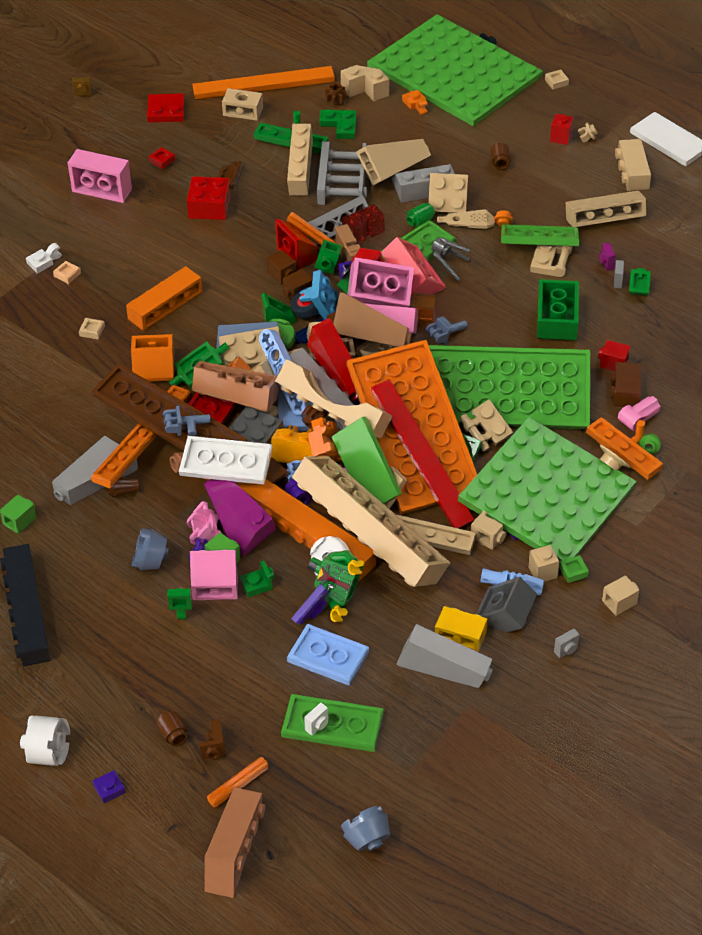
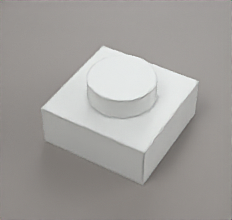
M322 703L304 717L305 731L311 736L318 730L324 729L328 723V708Z

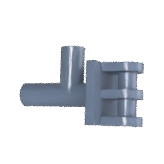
M442 316L437 318L435 323L429 324L425 331L438 344L443 343L447 345L450 333L466 329L468 324L466 321L451 324Z
M176 406V409L163 412L164 424L166 425L165 431L167 433H177V436H181L182 425H187L189 436H195L197 434L196 424L210 423L209 414L181 416L179 406Z

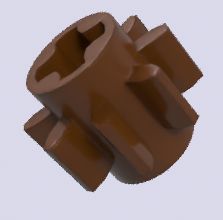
M339 83L330 84L329 89H325L327 102H330L332 105L342 104L343 99H347L345 86L342 87Z
M311 405L307 406L301 413L305 416L302 422L311 430H313L311 421L327 416L325 410L323 412L319 411Z

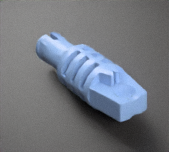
M484 568L480 580L481 583L496 585L521 577L537 595H541L544 580L528 574H515V572L512 571L510 573L508 570L496 572Z

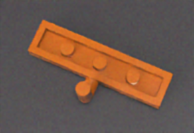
M602 417L587 427L586 433L627 462L631 468L647 480L663 468L662 462L638 445L644 436V421H637L635 436L632 438L627 437Z

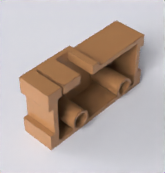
M348 224L335 227V242L342 245L340 255L344 262L352 261L360 246L359 244L355 245L357 240L354 238Z

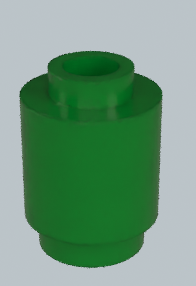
M422 203L407 212L406 220L410 226L417 228L428 220H432L435 216V210L430 203Z

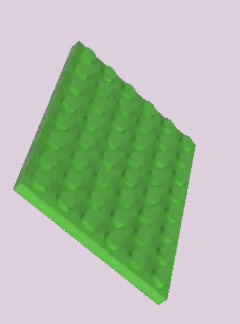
M438 14L367 61L368 67L380 69L390 80L409 91L419 90L427 101L472 126L478 124L543 77L541 69Z

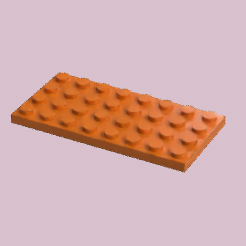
M427 340L347 360L346 365L360 404L368 403L380 408L370 389L372 386L390 379L460 495L476 477L477 472ZM389 423L382 438L376 437L389 467H395L407 479L401 490L402 494L396 498L400 514L437 505V501Z

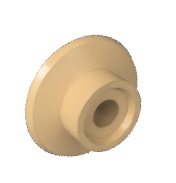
M600 444V448L604 451L603 456L600 458L602 462L613 470H619L621 466L631 468L627 462Z

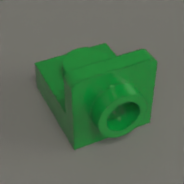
M644 268L631 269L629 294L649 295L651 271H647Z
M264 560L260 561L259 570L239 576L240 583L248 598L273 590L272 580L275 579L274 572L271 567H267Z

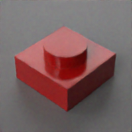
M163 147L149 155V162L161 169L175 161V154Z

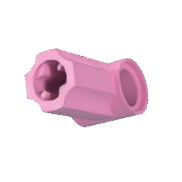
M654 396L647 397L633 407L626 405L618 414V420L635 432L637 421L642 420L645 422L660 412L661 406Z

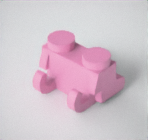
M201 502L187 519L188 527L193 530V533L190 535L191 544L195 545L196 538H201V543H203L204 539L209 542L217 534L221 533L220 530H217L219 517L214 513V510L208 508L207 502Z

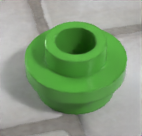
M647 434L641 438L639 445L650 454H655L660 450L661 442L657 435Z

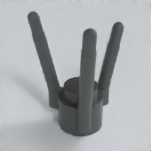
M438 237L431 247V250L434 251L433 256L443 264L457 281H460V277L441 256L446 257L451 252L469 261L468 257L452 249V247L468 253L471 250L448 241L443 237Z

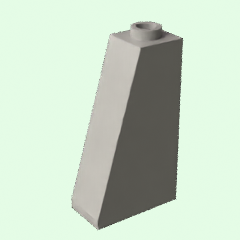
M106 436L102 437L52 481L55 497L72 505L104 488L105 486L91 482V475L119 444ZM137 459L121 477H125L138 469Z
M418 624L413 628L396 664L400 667L476 688L480 687L483 680L486 682L489 680L493 670L489 668L492 658Z

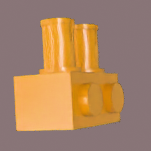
M289 425L287 428L277 429L271 440L273 447L271 458H274L277 462L290 464L295 460L302 461L305 456H312L308 433L312 432V430L308 429L307 432L299 433V429L295 425L293 428L292 425Z

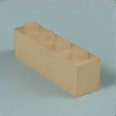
M311 124L292 125L287 177L289 195H308L313 144Z
M640 191L566 202V220L572 227L646 216V198Z

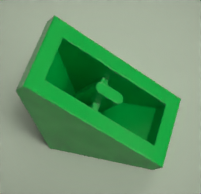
M266 293L261 294L262 314L265 322L271 319H283L290 324H294L297 321L289 305Z

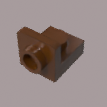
M220 719L211 720L212 730L207 731L209 741L199 743L202 759H216L226 756Z

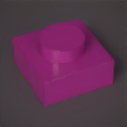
M604 243L602 244V251L599 252L600 263L604 264L606 271L614 270L616 255L611 244Z

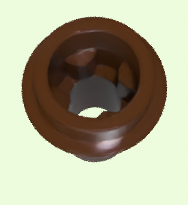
M120 477L111 488H107L108 495L116 497L138 491V478Z

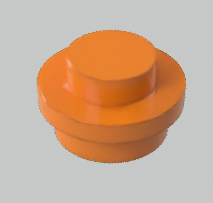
M498 211L494 217V222L500 227L503 224L510 225L513 223V217L509 211Z

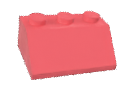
M396 237L381 252L385 258V263L414 267L411 297L414 296L421 299L446 288L417 245Z

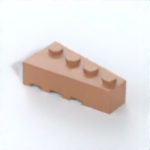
M199 361L194 366L192 391L267 412L277 400L279 383L275 382L278 375Z
M233 788L205 854V892L234 898L247 855L251 848L253 836L256 835L258 830L259 818L262 819L264 816L265 804H262V793Z

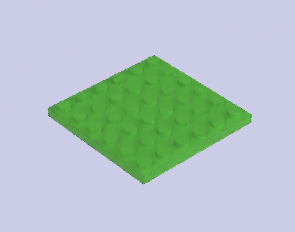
M528 417L460 493L457 501L479 515L483 511L487 512V517L503 524L505 531L534 549L551 545L558 560L561 561L580 554L635 487L636 480L619 470H613L599 458Z

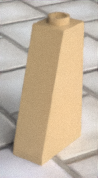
M423 139L367 145L356 151L372 185L431 156L429 148Z

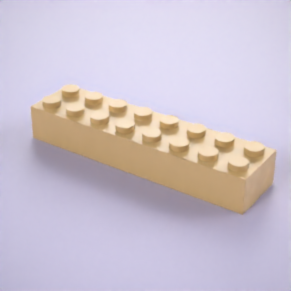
M329 456L304 457L292 476L298 483L299 488L308 491L313 496L312 499L327 508V512L331 516L338 518L343 523L344 528L354 532L361 543L372 548L373 553L377 557L384 559L389 564L388 566L391 570L400 573L407 584L417 587L438 583L450 564L445 557Z

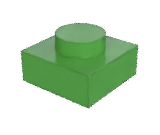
M580 555L559 561V568L567 583L588 577L589 571Z

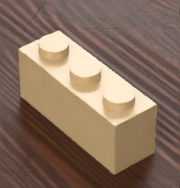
M641 139L619 140L618 148L615 149V157L619 159L618 168L619 171H622V183H625L627 191L649 189L651 173Z

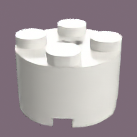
M33 715L29 717L26 734H23L20 739V747L25 749L27 763L58 766V764L62 765L69 750V743L65 742L66 735H70V728L66 719Z

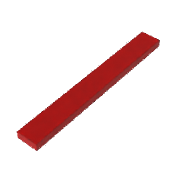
M390 379L372 386L370 389L380 408L392 415L389 423L453 528L461 529L474 522L473 516L465 505L457 501L458 491Z

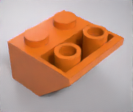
M173 334L132 336V372L148 381L172 380L174 378Z

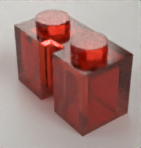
M373 204L343 217L342 225L348 224L354 238L357 240L356 245L365 241V236L370 235L374 237L385 232V215Z

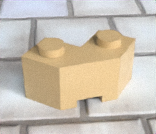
M355 65L341 70L342 87L345 86V91H347L349 97L365 92L374 102L389 96V78L380 69Z

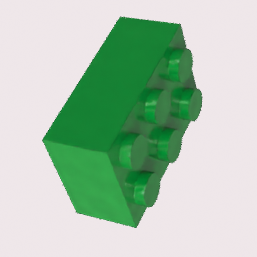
M539 279L537 338L577 340L579 281Z

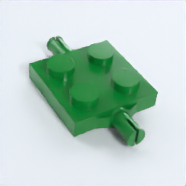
M206 341L174 364L178 375L168 382L171 386H177L184 382L192 390L194 366L199 361L224 365L220 355L230 350L229 346L225 342L215 349Z

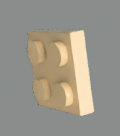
M430 173L429 203L433 206L435 212H466L468 175Z

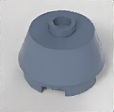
M142 528L136 543L135 556L132 558L131 566L138 567L139 571L159 569L161 562L166 561L169 548H165L167 538L153 528L150 530Z
M373 806L361 811L360 815L352 820V823L348 819L341 825L345 833L343 837L359 852L367 849L372 851L383 845L382 841L390 836L388 815L383 812L381 806L378 808Z

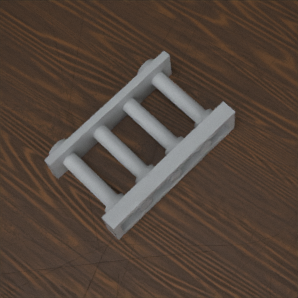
M322 142L317 185V204L325 205V199L329 195L358 197L363 195L364 198H367V187H364L365 169L362 163H332L333 159H359L357 153L333 151V149H330V142ZM332 171H358L360 176L331 175ZM331 183L359 184V188H329L327 185Z

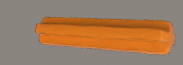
M291 212L287 217L288 223L321 246L324 240L337 244V242L294 212Z
M259 757L207 796L209 804L212 807H217L230 797L234 787L241 789L269 768L268 762L263 757Z

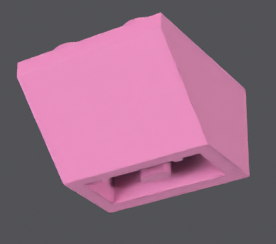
M190 551L193 600L238 599L236 551Z

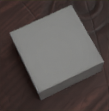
M616 260L614 288H622L624 261Z

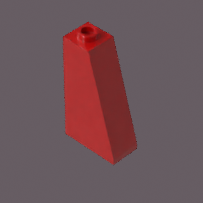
M328 318L312 326L307 347L320 366L324 368L328 377L335 380L338 388L348 395L350 401L357 402L359 398L346 365L347 360H351L352 357L333 322Z

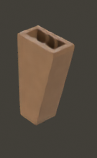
M340 292L333 323L339 335L396 347L410 344L412 333L409 332L408 327Z

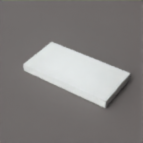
M656 112L630 129L631 134L685 167L702 156V140Z
M188 436L179 474L180 476L265 484L273 447L272 444Z

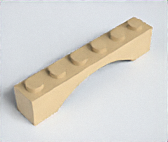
M288 359L284 362L275 382L282 385L281 390L289 394L297 393L296 398L305 403H308V401L313 402L312 407L322 412L324 409L329 411L328 416L338 421L340 418L345 420L344 425L346 426L366 416L375 436L380 439L392 418V415L368 403L353 406L335 404L320 390L312 371Z

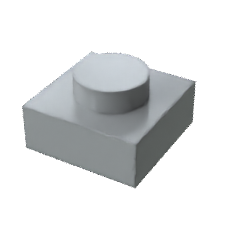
M572 629L555 638L554 653L559 658L574 653L578 649L580 634L575 629Z

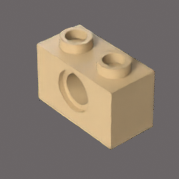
M228 88L222 100L223 116L258 121L263 109L262 93Z

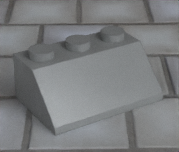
M451 164L406 171L391 176L400 202L429 198L430 173L454 174Z

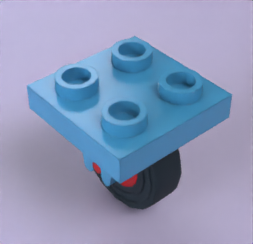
M321 270L313 272L312 287L302 289L293 297L291 309L301 319L321 314L323 319L326 320L327 315L336 311L339 296L337 291L331 287L329 278L324 276Z

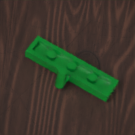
M300 111L293 112L294 124H301ZM260 122L254 132V139L287 147L291 146L292 129ZM312 134V152L321 154L322 142H328V137Z

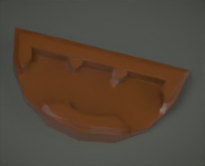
M234 161L226 167L224 165L219 171V177L229 178L231 190L235 188L242 168V161Z

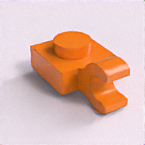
M419 90L410 91L402 95V101L410 110L416 108L421 115L428 113V110L425 108L428 103Z

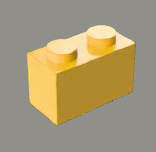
M444 606L435 625V633L479 652L487 633V618Z

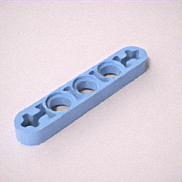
M264 329L260 333L259 342L274 374L278 375L286 359L292 360L278 332ZM277 350L280 353V357L278 360L275 359V353ZM283 391L294 414L302 415L301 413L307 406H312L311 401L305 403L296 398L297 393L289 394Z

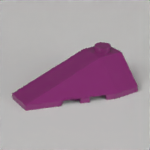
M209 479L204 484L227 538L233 539L238 543L240 554L243 557L277 529L273 519L233 481Z

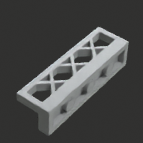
M362 195L308 223L330 238L336 235L335 227L345 225L340 222L342 214L350 216L349 227L373 216ZM360 205L366 213L362 217L355 214L356 207ZM326 222L335 224L333 232L324 230ZM308 237L312 242L318 244L316 241H313L310 237Z

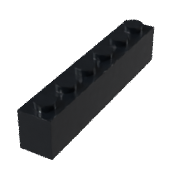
M29 544L3 548L4 558H0L2 571L7 572L6 575H3L5 588L10 590L5 593L7 604L12 605L13 608L8 611L10 622H15V627H11L13 640H18V644L14 645L16 658H21L23 667L49 662L50 655Z

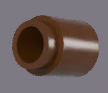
M505 143L494 144L490 150L492 163L497 169L504 170L511 162L509 147Z
M165 711L160 714L156 725L166 742L173 747L180 746L186 742L188 731L177 712Z

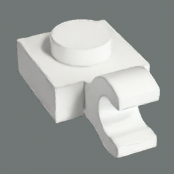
M53 243L46 252L42 249L26 258L27 264L37 274L52 266L53 260L62 256L58 251L60 247Z

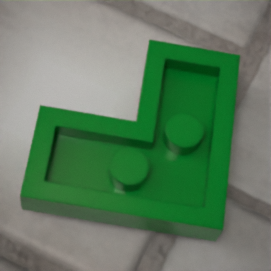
M320 110L319 126L337 127L336 139H355L356 110Z

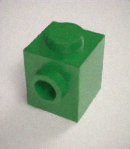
M324 240L314 268L324 273L333 274L342 245Z

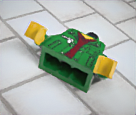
M349 550L331 552L323 561L312 557L307 569L318 574L314 583L315 587L317 588L321 584L328 591L325 600L331 608L330 617L333 622H343L341 616L347 615V609L342 608V606L352 599L365 564L364 561L358 560Z

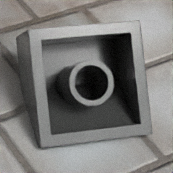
M521 577L490 586L476 614L487 618V627L506 633L519 630L526 624L527 616L534 606L537 593Z

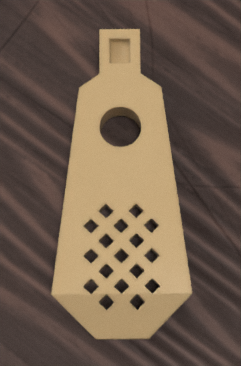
M485 209L451 213L447 216L437 217V223H447L454 227L467 226L468 228L488 229L494 227V217Z

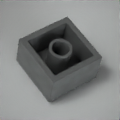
M246 406L229 428L247 438L248 442L271 444L272 436L277 429L284 428L282 419Z

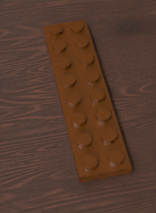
M119 363L91 391L96 399L183 451L189 436L187 425L181 426V436H177V433H167L165 431L166 425L164 424L163 412L176 409V406H179L181 416L206 415ZM211 417L210 423L196 424V437L248 442L247 438Z

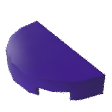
M320 584L291 619L298 624L305 623L304 620L309 617L314 619L326 606L325 598L328 595V591Z

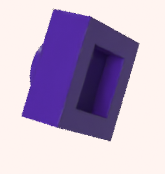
M114 770L92 780L93 786L103 804L125 794V788Z

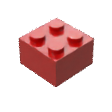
M192 176L187 197L188 218L226 220L230 200L229 178Z

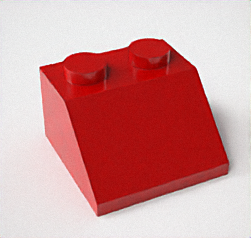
M279 218L276 219L277 250H283L295 260L297 270L316 262L318 247L315 242H312L306 234L290 223Z

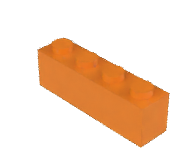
M185 266L126 305L128 320L141 330H146L202 293L201 277Z

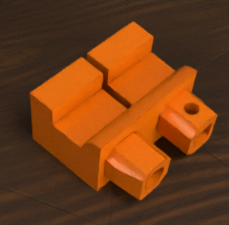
M322 417L311 421L313 431L308 433L312 456H329L335 462L342 460L332 439V436L339 432L336 422H326V419Z

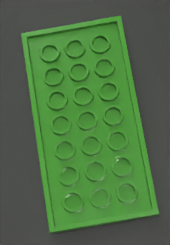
M429 345L459 426L464 425L460 420L463 415L467 414L470 420L474 419L472 410L489 399L509 427L519 428L528 417L551 429L586 430L590 425V350Z

